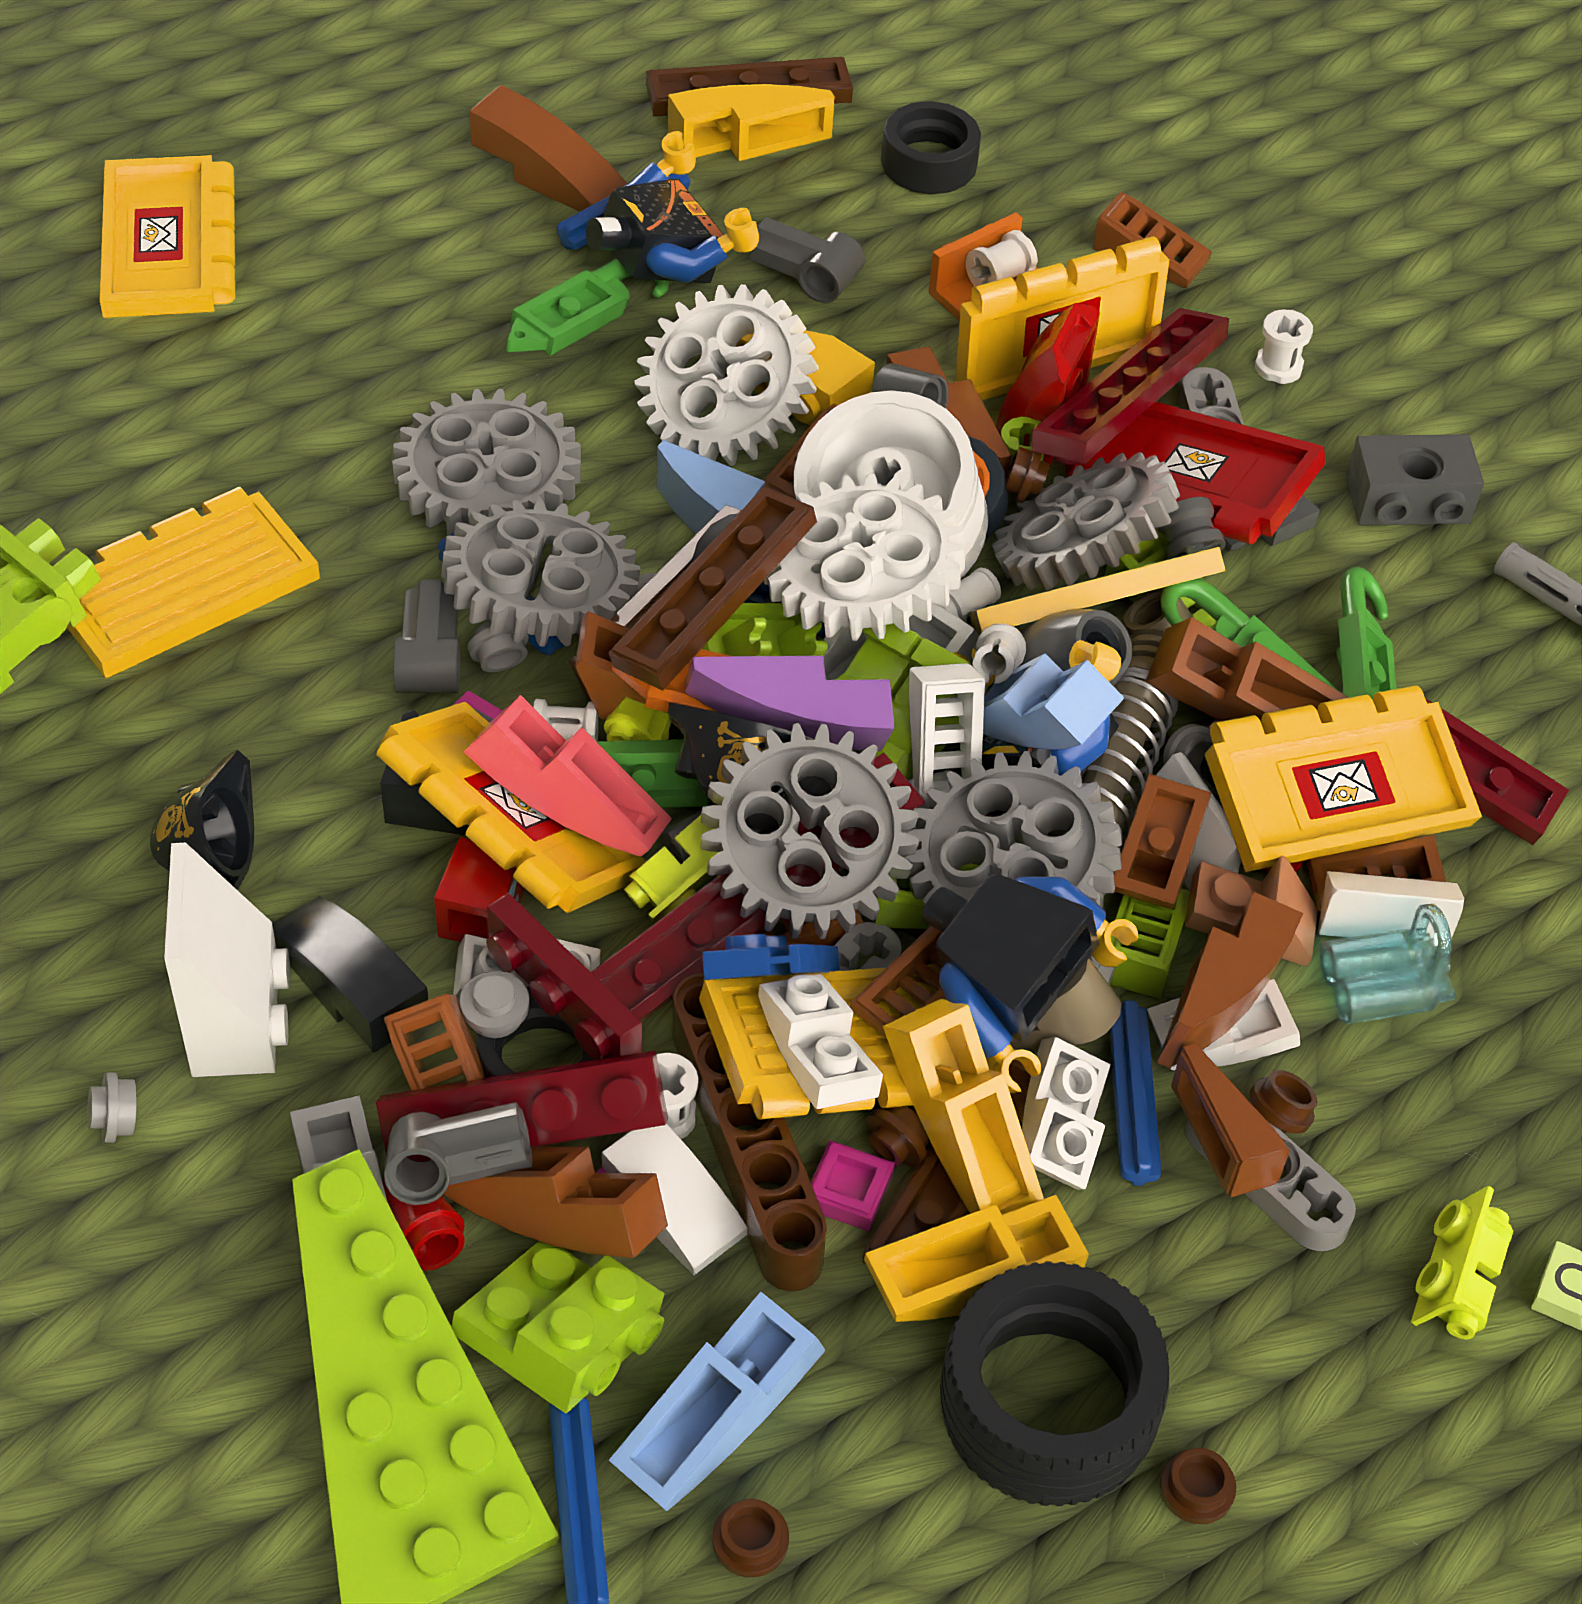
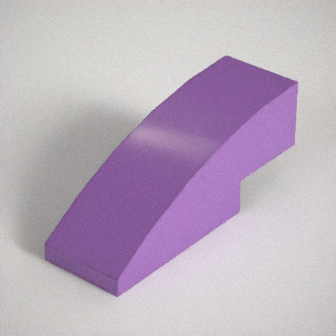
M823 656L693 657L685 678V693L719 713L775 726L788 731H792L793 724L799 723L804 735L814 739L821 724H826L830 743L838 745L848 731L853 732L854 742L852 750H865L867 747L875 744L878 747L877 751H882L894 730L890 679L825 680Z

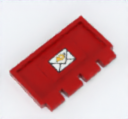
M1155 402L1085 464H1065L1066 478L1073 475L1076 466L1081 465L1084 470L1092 468L1097 459L1101 457L1108 464L1120 453H1124L1127 460L1138 452H1142L1145 459L1156 455L1160 463L1166 462L1180 492V497L1176 499L1177 502L1193 497L1209 498L1214 508V515L1211 519L1214 528L1222 531L1223 536L1253 545L1260 535L1268 537L1274 535L1325 465V450L1322 445Z

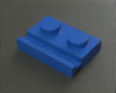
M766 934L725 937L726 950L702 952L704 980L840 971L838 946L793 944L787 947V936H766Z

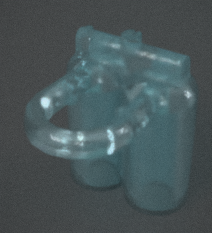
M1424 904L1418 907L1411 929L1323 941L1321 944L1320 963L1323 976L1330 986H1335L1336 1007L1341 1020L1345 1024L1431 1011L1440 1002L1451 1001L1456 997V993L1447 975V972L1450 970L1449 960L1452 951L1450 928L1444 913L1435 904ZM1429 922L1433 927L1435 940L1431 938L1429 933H1426Z

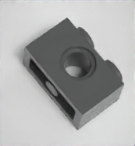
M1469 434L1357 436L1346 474L1358 525L1471 524L1484 485Z

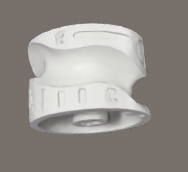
M892 390L871 392L854 397L833 408L822 417L806 436L798 452L794 469L796 499L799 492L806 493L814 498L820 496L819 483L823 481L830 485L833 490L841 489L843 477L847 475L853 480L855 486H864L869 474H875L877 486L883 487L895 476L900 477V487L904 492L917 484L923 485L924 500L940 495L942 497L943 511L954 510L956 512V526L963 527L966 569L961 571L960 575L961 578L964 577L976 562L984 545L988 528L987 504L971 444L959 421L946 408L929 398L910 392Z

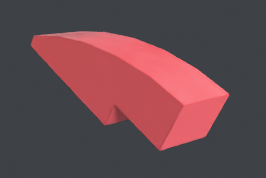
M522 695L517 697L496 716L464 751L468 757L496 782L530 807L568 829L606 846L642 857L650 850L672 820L651 796L582 727L569 739L565 740Z

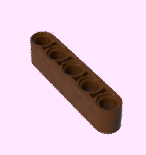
M704 973L693 974L683 979L676 986L673 995V1040L678 1055L689 1060L697 1070L698 1089L695 1100L738 1213L747 1226V1236L762 1274L767 1282L778 1289L786 1291L803 1290L813 1285L822 1272L827 1234L825 1217L785 1118L758 1119L751 1103L737 1104L727 1074L715 1072L717 1070H725L707 1019L695 1018L697 1016H705L699 1000L705 981ZM742 1125H750L758 1129L753 1131H743L737 1129L736 1127ZM772 1182L782 1187L768 1190L759 1187L758 1184ZM785 1241H796L807 1247L799 1250H790L779 1244Z

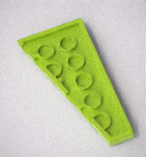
M360 1149L293 1178L294 1204L341 1604H442L557 1544L559 1535Z

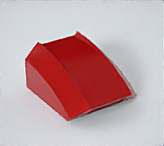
M1074 303L1060 313L1040 334L1030 349L1021 373L1008 391L1000 409L996 424L1000 435L1004 424L1011 419L1028 417L1038 421L1045 420L1088 384L1100 312L1096 307ZM1028 433L1024 436L1023 446L1029 447L1030 434ZM1044 454L1043 461L1049 463L1051 468L1055 459L1053 456Z

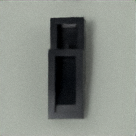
M320 896L272 923L276 949H288L290 967L336 1022L339 1023L345 1019L373 1053L391 1043L384 1017L429 1000L427 986L395 952L354 916Z

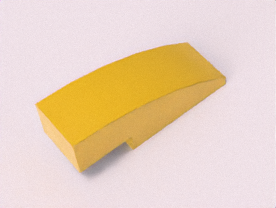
M772 84L728 85L669 94L668 134L673 131H680L684 141L683 149L688 144L693 143L696 158L731 149L738 161L832 138L835 96L831 90Z
M939 999L884 1025L883 1028L895 1062L918 1117L937 1156L970 1214L993 1205H997L1001 1214H1005L1043 1200V1194L1004 1074L989 1070L969 1006Z
M1053 1195L1005 1214H1001L998 1206L993 1205L865 1253L864 1261L895 1322L959 1316L966 1302L972 1298L978 1289L982 1288L983 1284L987 1281H992L993 1277L998 1274H1004L1006 1270H1014L1020 1265L1028 1266L1035 1262L1041 1264L1045 1263V1261H1052V1263L1066 1262V1264L1070 1265L1074 1263L1084 1268L1089 1253L1057 1195Z

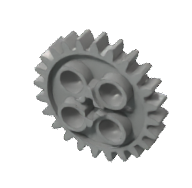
M474 389L471 401H464L458 394L452 393L451 406L444 407L435 401L430 402L431 417L415 412L412 415L413 428L401 427V442L393 444L394 460L392 465L394 484H398L400 501L409 500V509L412 516L425 512L426 526L429 528L443 520L446 521L447 535L455 531V524L457 522L469 524L472 511L488 517L489 506L493 503L507 512L511 511L512 500H518L525 509H534L536 501L542 500L548 511H555L563 503V499L574 500L575 484L581 483V445L575 442L574 427H564L563 414L561 412L547 416V402L545 401L528 407L525 393L519 394L513 401L505 400L503 389H498L492 399H484L482 392L479 389Z
M1138 452L1127 460L1124 453H1120L1108 464L1101 457L1097 459L1092 468L1084 470L1081 465L1076 466L1072 476L1064 478L1058 475L1054 477V483L1047 488H1042L1035 499L1024 501L1023 504L1019 502L1017 507L1020 513L1006 516L1003 519L1006 527L995 532L998 541L993 543L992 546L1007 579H1012L1015 586L1025 583L1027 588L1032 590L1040 583H1043L1046 590H1050L1061 579H1064L1067 586L1073 585L1080 574L1087 572L1088 576L1092 579L1096 577L1099 567L1107 564L1115 568L1119 566L1120 557L1125 554H1138L1140 552L1137 545L1139 542L1155 540L1158 537L1155 528L1170 524L1171 519L1168 513L1179 508L1176 499L1180 497V492L1166 462L1160 463L1156 455L1145 459L1143 453Z
M512 500L511 511L506 512L493 503L489 506L488 517L472 511L469 524L461 522L455 524L454 536H447L441 577L445 578V594L455 595L453 607L456 610L470 608L469 622L472 624L487 619L490 620V634L496 635L507 628L513 630V641L516 643L522 641L526 634L535 635L536 641L541 647H545L549 636H557L561 643L565 646H570L572 634L577 633L580 635L582 618L588 611L610 620L637 593L640 566L635 565L636 551L624 549L626 537L624 535L608 536L610 523L607 521L595 525L589 524L590 512L584 511L573 517L567 515V504L562 503L555 511H548L542 500L536 501L534 509H525L518 500ZM553 544L551 555L547 557L537 597L535 600H529L530 590L537 581L541 556L545 546Z
M799 723L793 724L790 742L782 743L772 729L767 730L765 751L761 752L751 743L744 742L741 749V758L744 766L725 759L722 764L721 774L727 783L710 782L708 797L717 805L702 808L701 823L715 829L701 835L700 845L702 850L720 853L714 855L708 861V875L728 873L729 876L721 887L720 895L722 898L726 899L742 893L745 897L741 906L740 916L745 918L760 907L766 911L764 930L768 932L775 927L780 918L789 920L791 938L794 939L798 938L804 922H813L815 931L820 939L826 938L830 920L837 919L847 933L853 932L856 923L855 910L858 909L864 916L873 921L877 918L880 910L875 895L884 900L894 902L899 892V887L892 878L908 879L913 865L902 856L915 854L919 839L904 832L916 826L919 816L917 811L899 808L909 800L912 790L910 786L890 788L889 785L895 777L897 765L891 763L876 769L873 763L878 747L873 744L860 754L852 751L854 733L848 731L837 745L829 742V731L826 724H821L815 740H806ZM808 776H817L828 782L832 791L824 796H812L803 791L798 782ZM774 785L780 786L787 794L789 804L778 793L772 792L771 787ZM764 813L772 816L780 827L771 834H758L747 826L745 820L753 814ZM799 821L808 830L817 825L822 828L820 839L812 832H807L800 836L797 833ZM848 827H858L870 834L873 843L865 848H854L848 846L842 840L839 833ZM831 859L840 867L847 869L848 875L839 876L832 868ZM805 864L816 870L821 880L813 886L802 887L794 884L788 878L786 871L794 865Z
M1030 751L1023 752L1017 766H1008L1004 754L997 752L994 768L985 770L981 763L974 758L970 760L972 776L963 779L952 771L947 772L950 790L946 793L939 789L929 788L926 792L931 809L914 808L913 811H917L919 816L916 829L906 831L905 833L917 837L919 843L915 854L905 855L904 858L913 865L909 876H912L910 878L912 891L915 899H923L924 908L931 895L941 887H946L969 901L985 879L995 874H1000L1013 880L1018 877H1063L1100 907V895L1098 892L1114 893L1115 883L1112 871L1121 870L1120 848L1117 847L1121 846L1122 843L1119 824L1114 823L1113 804L1111 801L1101 802L1100 786L1097 782L1082 786L1079 767L1074 766L1060 776L1055 756L1051 755L1041 768H1036L1032 765ZM997 810L1007 811L1003 815L997 817L985 816L988 813ZM1055 830L1068 831L1066 834L1058 837L1045 836L1047 833ZM975 863L981 865L971 871L958 870V868L965 864Z

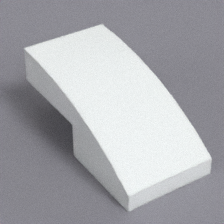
M1275 979L1268 981L1249 1011L1226 1034L1203 1050L1217 1067L1258 1059L1300 1046L1299 1031ZM1180 998L1147 1009L1149 1020L1161 1048L1163 1047ZM1177 1065L1171 1067L1170 1069L1176 1070Z
M667 1124L630 1131L602 1152V1167L608 1173L657 1174L668 1226L657 1238L693 1276L747 1235L746 1224L725 1193L692 1151Z

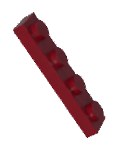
M656 1050L381 1095L375 1102L386 1155L389 1135L393 1125L401 1117L418 1112L430 1113L445 1119L517 1102L525 1117L531 1147L664 1126L668 1120ZM421 1154L407 1156V1158L416 1162L431 1160L428 1156Z

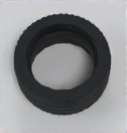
M1045 1261V1263L1041 1264L1035 1262L1028 1266L1020 1265L1014 1270L1009 1269L1002 1275H996L992 1281H987L983 1284L982 1288L978 1289L972 1298L966 1302L948 1338L941 1373L940 1396L944 1424L946 1425L948 1436L952 1438V1444L959 1452L962 1461L965 1460L968 1468L971 1471H975L977 1476L982 1481L988 1482V1485L993 1489L997 1488L1006 1496H1014V1499L1019 1501L1022 1499L1030 1504L1040 1503L1042 1506L1077 1505L1078 1502H1089L1092 1498L1102 1497L1105 1493L1113 1491L1118 1484L1124 1483L1134 1473L1149 1452L1159 1429L1169 1393L1168 1353H1166V1343L1162 1338L1160 1327L1158 1328L1154 1316L1149 1314V1309L1146 1305H1142L1140 1299L1130 1293L1126 1286H1121L1114 1278L1110 1279L1102 1272H1095L1089 1267H1079L1080 1265L1074 1263L1070 1265L1066 1264V1262L1052 1263V1261ZM1051 1334L1076 1340L1104 1358L1122 1383L1125 1395L1123 1412L1118 1418L1093 1432L1057 1435L1029 1428L1002 1410L984 1385L981 1375L983 1361L992 1350L1016 1337Z

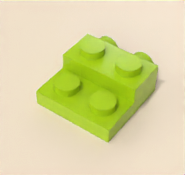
M538 1241L454 1312L451 1327L458 1339L567 1414L589 1392L594 1396L600 1395L616 1376L621 1363L632 1352L642 1355L652 1346L664 1325V1317L659 1315L665 1293L610 1256L605 1255L591 1268L565 1249Z

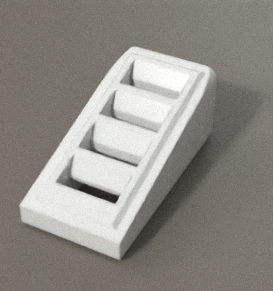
M969 664L910 668L909 706L914 789L925 801L923 806L929 805L926 792L929 788L939 789L946 793L950 790L947 778L933 779V770L961 768L962 778L967 779L972 776L970 760L975 758L982 765L985 677ZM955 693L958 695V697L936 699V695ZM959 716V724L935 726V717ZM960 743V751L934 753L935 744Z

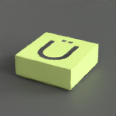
M1557 1241L1550 1253L1531 1309L1581 1331L1582 1251Z

